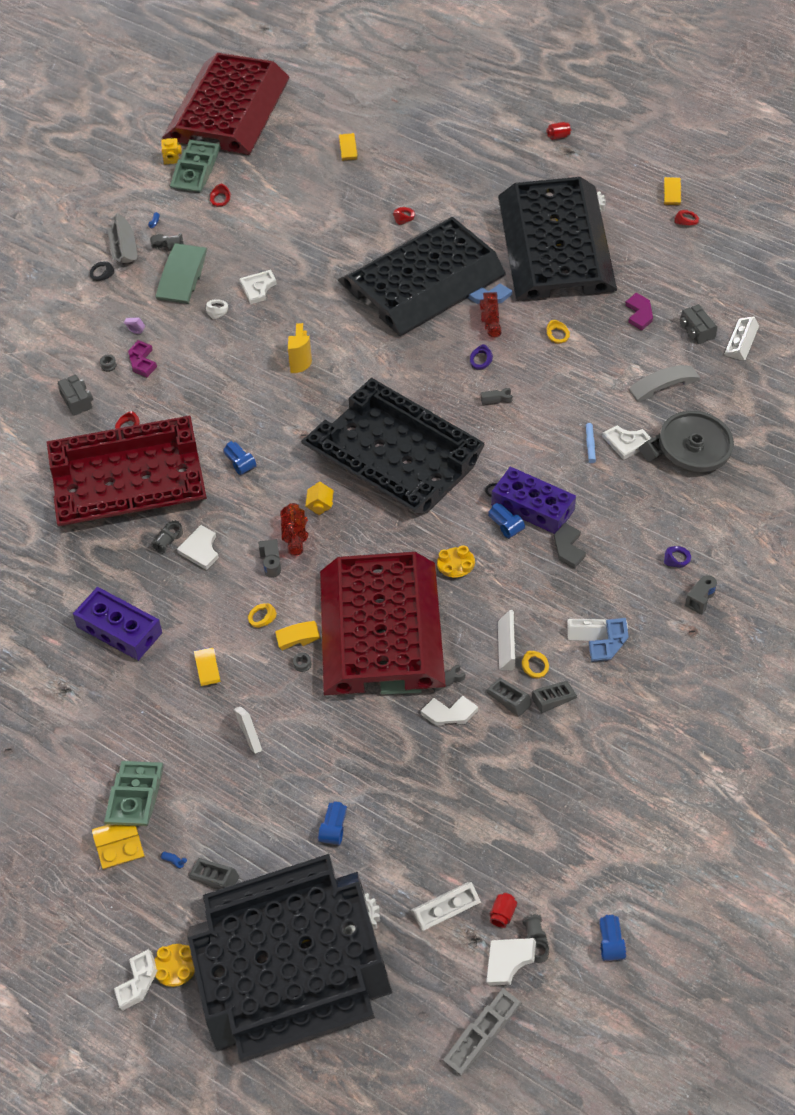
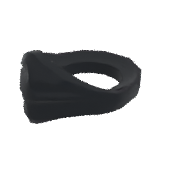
M100 261L90 269V277L93 281H102L110 278L115 271L110 262ZM106 266L103 274L94 276L96 268Z

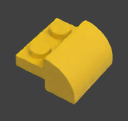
M296 323V336H288L290 373L303 372L312 363L310 336H307V330H304L303 323Z
M107 824L92 829L103 870L145 857L136 826Z

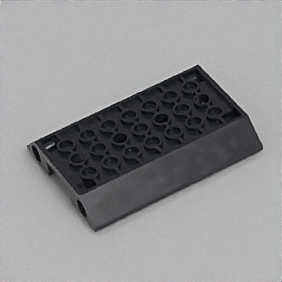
M582 177L514 183L498 195L516 301L550 298V289L582 286L583 294L617 291L596 186ZM547 193H552L553 196H548V195H546V194H547ZM557 218L558 221H552L551 219ZM562 244L563 247H557L556 245ZM567 270L569 273L563 274L561 271Z
M450 217L340 277L338 282L357 299L366 296L379 308V318L395 333L402 336L469 297V294L506 275V272L492 248L454 217Z
M372 377L348 398L349 408L333 423L324 420L301 441L303 445L415 513H428L474 468L485 445L481 440ZM350 427L356 428L355 430H347ZM404 461H411L412 463H406V464H404L403 462H404ZM440 478V480L433 481L432 479Z

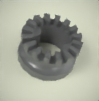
M104 355L100 358L103 371L110 372V370H115L117 364L113 355Z
M298 653L293 658L294 668L297 671L306 672L311 668V658L307 653ZM303 659L307 661V663H302L301 665L297 664L299 661H303Z

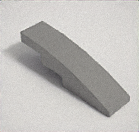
M502 988L490 1006L487 1005L476 1021L470 1023L443 1061L463 1075L491 1044L522 1003Z

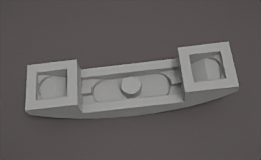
M689 365L668 367L639 380L629 388V391L635 400L640 402L653 397L654 392L680 382L685 386L699 381L700 376Z

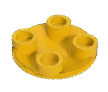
M464 545L441 550L437 559L438 570L443 575L452 578L467 575L475 566L474 555Z
M172 944L158 949L154 959L157 968L155 978L161 984L175 987L186 983L192 978L195 970L188 945Z

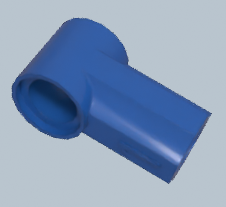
M231 441L226 444L223 449L224 454L232 462L235 471L239 475L257 467L254 457L249 452L246 454L237 442Z
M496 503L488 511V516L500 526L501 532L508 539L525 529L522 518L518 515L513 516L502 504Z
M336 801L329 803L324 823L320 825L318 842L334 845L341 844L347 806Z
M605 915L599 920L602 937V960H626L625 941L621 936L619 917Z

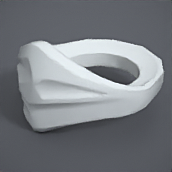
M210 300L206 304V311L215 320L227 313L228 304L222 300ZM219 303L224 306L218 308L216 306L212 307V304Z

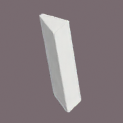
M755 317L738 320L724 353L725 356L746 360L759 328Z
M509 610L498 621L499 670L501 671L515 669L513 610Z
M568 619V640L595 641L608 639L606 620L609 619Z
M467 882L412 909L411 912L420 929L424 931L481 903L473 883Z

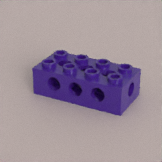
M510 466L492 490L491 505L493 506L496 503L502 504L512 515H518L522 520L555 534L574 512L576 495Z
M96 587L73 612L77 628L138 661L162 634L159 619L99 587Z

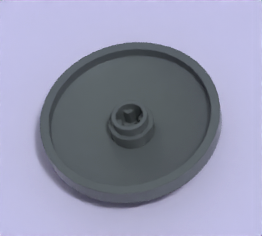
M683 411L672 415L663 424L659 436L660 447L665 456L677 466L695 472H708L722 467L729 460L734 447L732 433L726 424L717 417L701 411Z

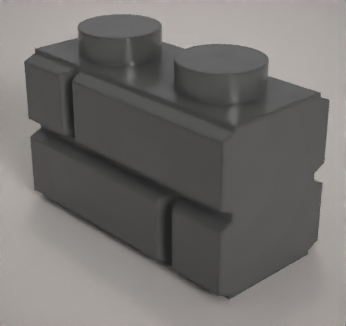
M699 304L682 310L680 325L688 330L691 339H695L698 344L704 343L706 340L715 339L717 326Z
M72 375L67 379L58 381L59 392L72 415L75 416L82 413V411L85 412L92 409L91 401H93V397L90 391L86 392L87 388L83 379L79 380L77 375Z

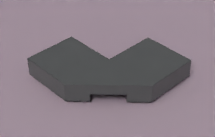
M564 523L554 534L558 558L567 565L576 568L586 557L585 551L572 545L579 538L581 531Z

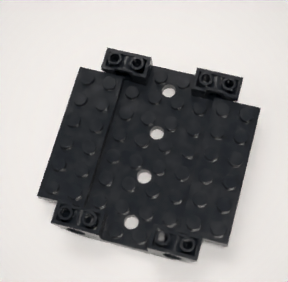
M329 854L204 894L203 899L207 921L189 927V947L204 1017L216 1051L236 1045L241 1062L374 1019L375 1016L370 1000L393 993L370 919L369 908L359 873L357 871L336 879ZM347 926H355V931L352 934L344 933V929ZM304 940H311L312 944L309 948L303 949L300 947ZM261 954L268 955V959L264 963L257 962ZM217 969H225L221 977H214V972Z

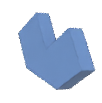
M498 284L490 291L481 288L469 294L467 298L476 304H484V302L502 303L512 296L513 291L502 284Z
M626 618L606 620L608 639L589 641L591 662L611 660L627 641L629 635Z

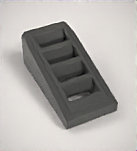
M660 434L649 439L639 447V451L647 462H651L664 454L658 441Z
M499 678L487 689L489 695L517 716H521L532 705L528 693L502 678Z
M568 681L532 691V700L541 714L577 698V694ZM566 688L569 694H565L562 689Z
M198 858L189 874L191 879L217 890L234 885L239 879V875L234 868L202 858ZM204 866H205V867H206L205 871L203 872L202 875H200L201 871L203 870V868H204Z

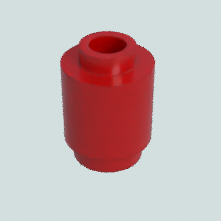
M565 122L549 124L546 133L551 140L566 138L571 134V127L569 123Z
M508 893L497 895L489 914V921L494 926L506 928L507 924H510L517 907L514 896Z

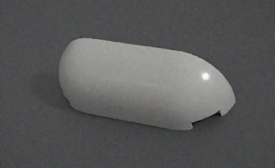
M116 213L112 218L115 220L112 227L108 228L111 255L117 262L131 263L138 257L134 231L129 222L123 216Z

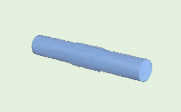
M587 423L585 426L589 463H595L593 424Z

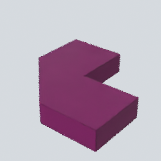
M636 292L625 304V306L636 312L629 318L628 323L643 330L653 321L651 303L649 299Z
M140 340L136 341L128 350L133 372L148 378L157 368V364L146 358L153 350L152 345Z

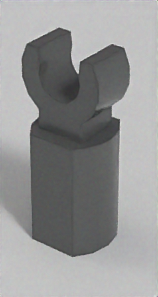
M504 388L502 391H486L480 394L482 405L500 403V401L508 403L512 402L513 398L510 388Z
M460 665L453 666L449 672L445 671L446 687L453 684L454 681L461 682L465 679L464 672L456 674L460 671ZM445 687L432 688V689H433L434 692H437V691H439V690H441V689H443V688H445Z

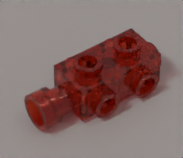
M497 292L483 293V300H480V310H484V312H481V322H485V329L488 330V335L493 338L499 337L502 333L501 325L499 324Z
M290 503L280 511L282 540L288 543V553L298 556L303 553V542L307 540L309 535L305 529L308 518L305 517V511L299 508L298 504Z

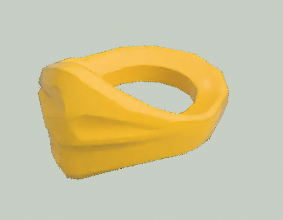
M551 320L547 324L546 332L550 341L562 344L569 339L570 332L565 324L558 320ZM554 329L562 330L566 336L563 339H556L552 336L551 331Z
M259 604L250 611L248 621L253 627L260 628L270 624L276 618L277 613L272 604ZM266 609L268 613L265 615V618L259 622H254L253 615L259 610Z
M527 651L524 654L521 663L527 675L531 678L539 679L548 673L549 663L546 656L537 651ZM536 657L543 661L545 668L541 673L531 671L528 661L530 658Z

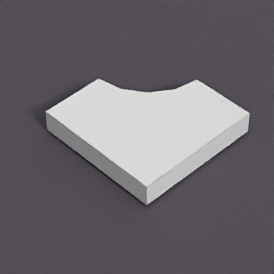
M271 270L239 279L250 305L265 301L266 292L271 287L277 285Z
M618 425L602 433L605 441L623 460L640 452L639 447L651 439L643 429L627 431Z
M200 525L177 548V553L207 570L219 558L218 553L212 547L216 533Z
M242 707L235 708L234 712L239 726L248 741L250 749L254 753L262 751L250 714Z
M534 938L491 940L487 983L489 986L511 985L512 978L518 969L526 964L534 963L536 947Z

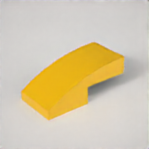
M339 134L342 161L357 160L355 134Z
M664 177V205H680L681 179L677 177Z
M315 621L302 622L275 631L278 646L282 651L298 643L305 646L320 639L318 626Z
M214 648L195 651L194 655L201 686L221 682Z

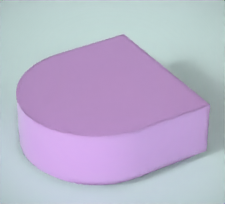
M126 318L124 321L126 327L135 334H141L145 328L140 318Z

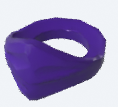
M485 344L477 347L470 355V364L477 370L487 368L493 360L492 351ZM479 353L487 355V360L483 364H476L474 362V357Z
M671 546L665 551L664 564L666 566L681 568L691 561V554L684 547ZM681 552L685 555L686 560L678 562L672 553Z

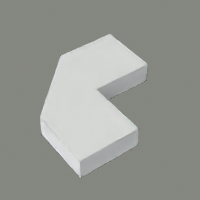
M462 696L449 709L433 698L421 710V715L436 726H442L447 723L465 724L478 711V706Z
M149 949L129 959L134 979L114 988L121 1010H125L143 1001L157 973L153 953Z

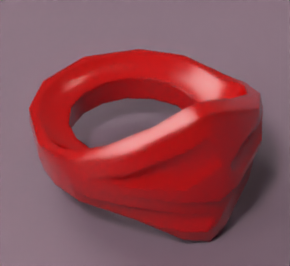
M222 183L215 186L210 194V202L216 207L225 206L231 198L229 188ZM219 194H225V201L221 203L214 201L215 197Z
M399 207L394 210L393 216L396 223L401 225L412 221L415 212L408 207ZM402 212H408L411 216H408Z
M680 210L675 216L674 223L688 226L697 225L699 217L689 210ZM683 215H691L695 218V220H690L684 217Z
M133 411L127 412L119 418L115 424V429L120 428L122 424L129 421L134 422L133 426L139 425V417Z

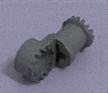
M182 233L171 237L164 236L163 234H156L150 237L153 249L168 247L169 251L175 243L184 245Z
M176 520L166 523L165 527L160 530V535L157 539L151 542V546L154 549L156 548L155 551L158 550L161 554L165 553L169 543L182 536L183 529L181 523ZM173 527L179 528L176 533L169 531Z
M530 914V917L527 915V917L522 919L528 934L526 939L534 938L536 947L545 949L546 952L543 955H535L534 962L543 963L549 957V945L546 933L542 930L541 915L538 916V914L533 916Z

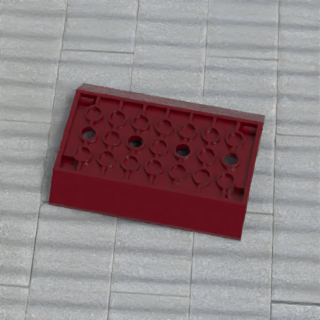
M217 52L202 66L162 139L177 138L178 143L188 144L189 140H194L196 136L218 139L221 150L250 155L290 77L274 61Z
M191 415L46 441L49 466L54 485L55 496L53 497L57 526L207 499ZM180 469H187L184 472H179ZM145 475H149V476H150V477L147 478V479H143V478H142V477L145 476ZM108 482H114L112 485H106ZM71 489H77L75 492H69Z
M417 552L337 557L320 571L324 695L364 693V683L396 680L405 681V690L446 687L436 567L433 561ZM377 569L382 570L380 573H374L373 571ZM377 599H383V600H384V601L381 602V603L375 602V600H377ZM379 629L386 630L384 633L376 632ZM383 660L388 662L385 665L378 664L379 661Z

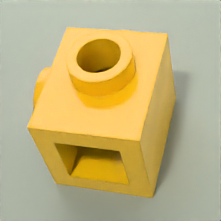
M177 138L162 139L161 149L164 165L177 164L180 154H182L181 145H178Z
M319 481L307 490L305 507L318 515L330 510L333 505L334 490Z

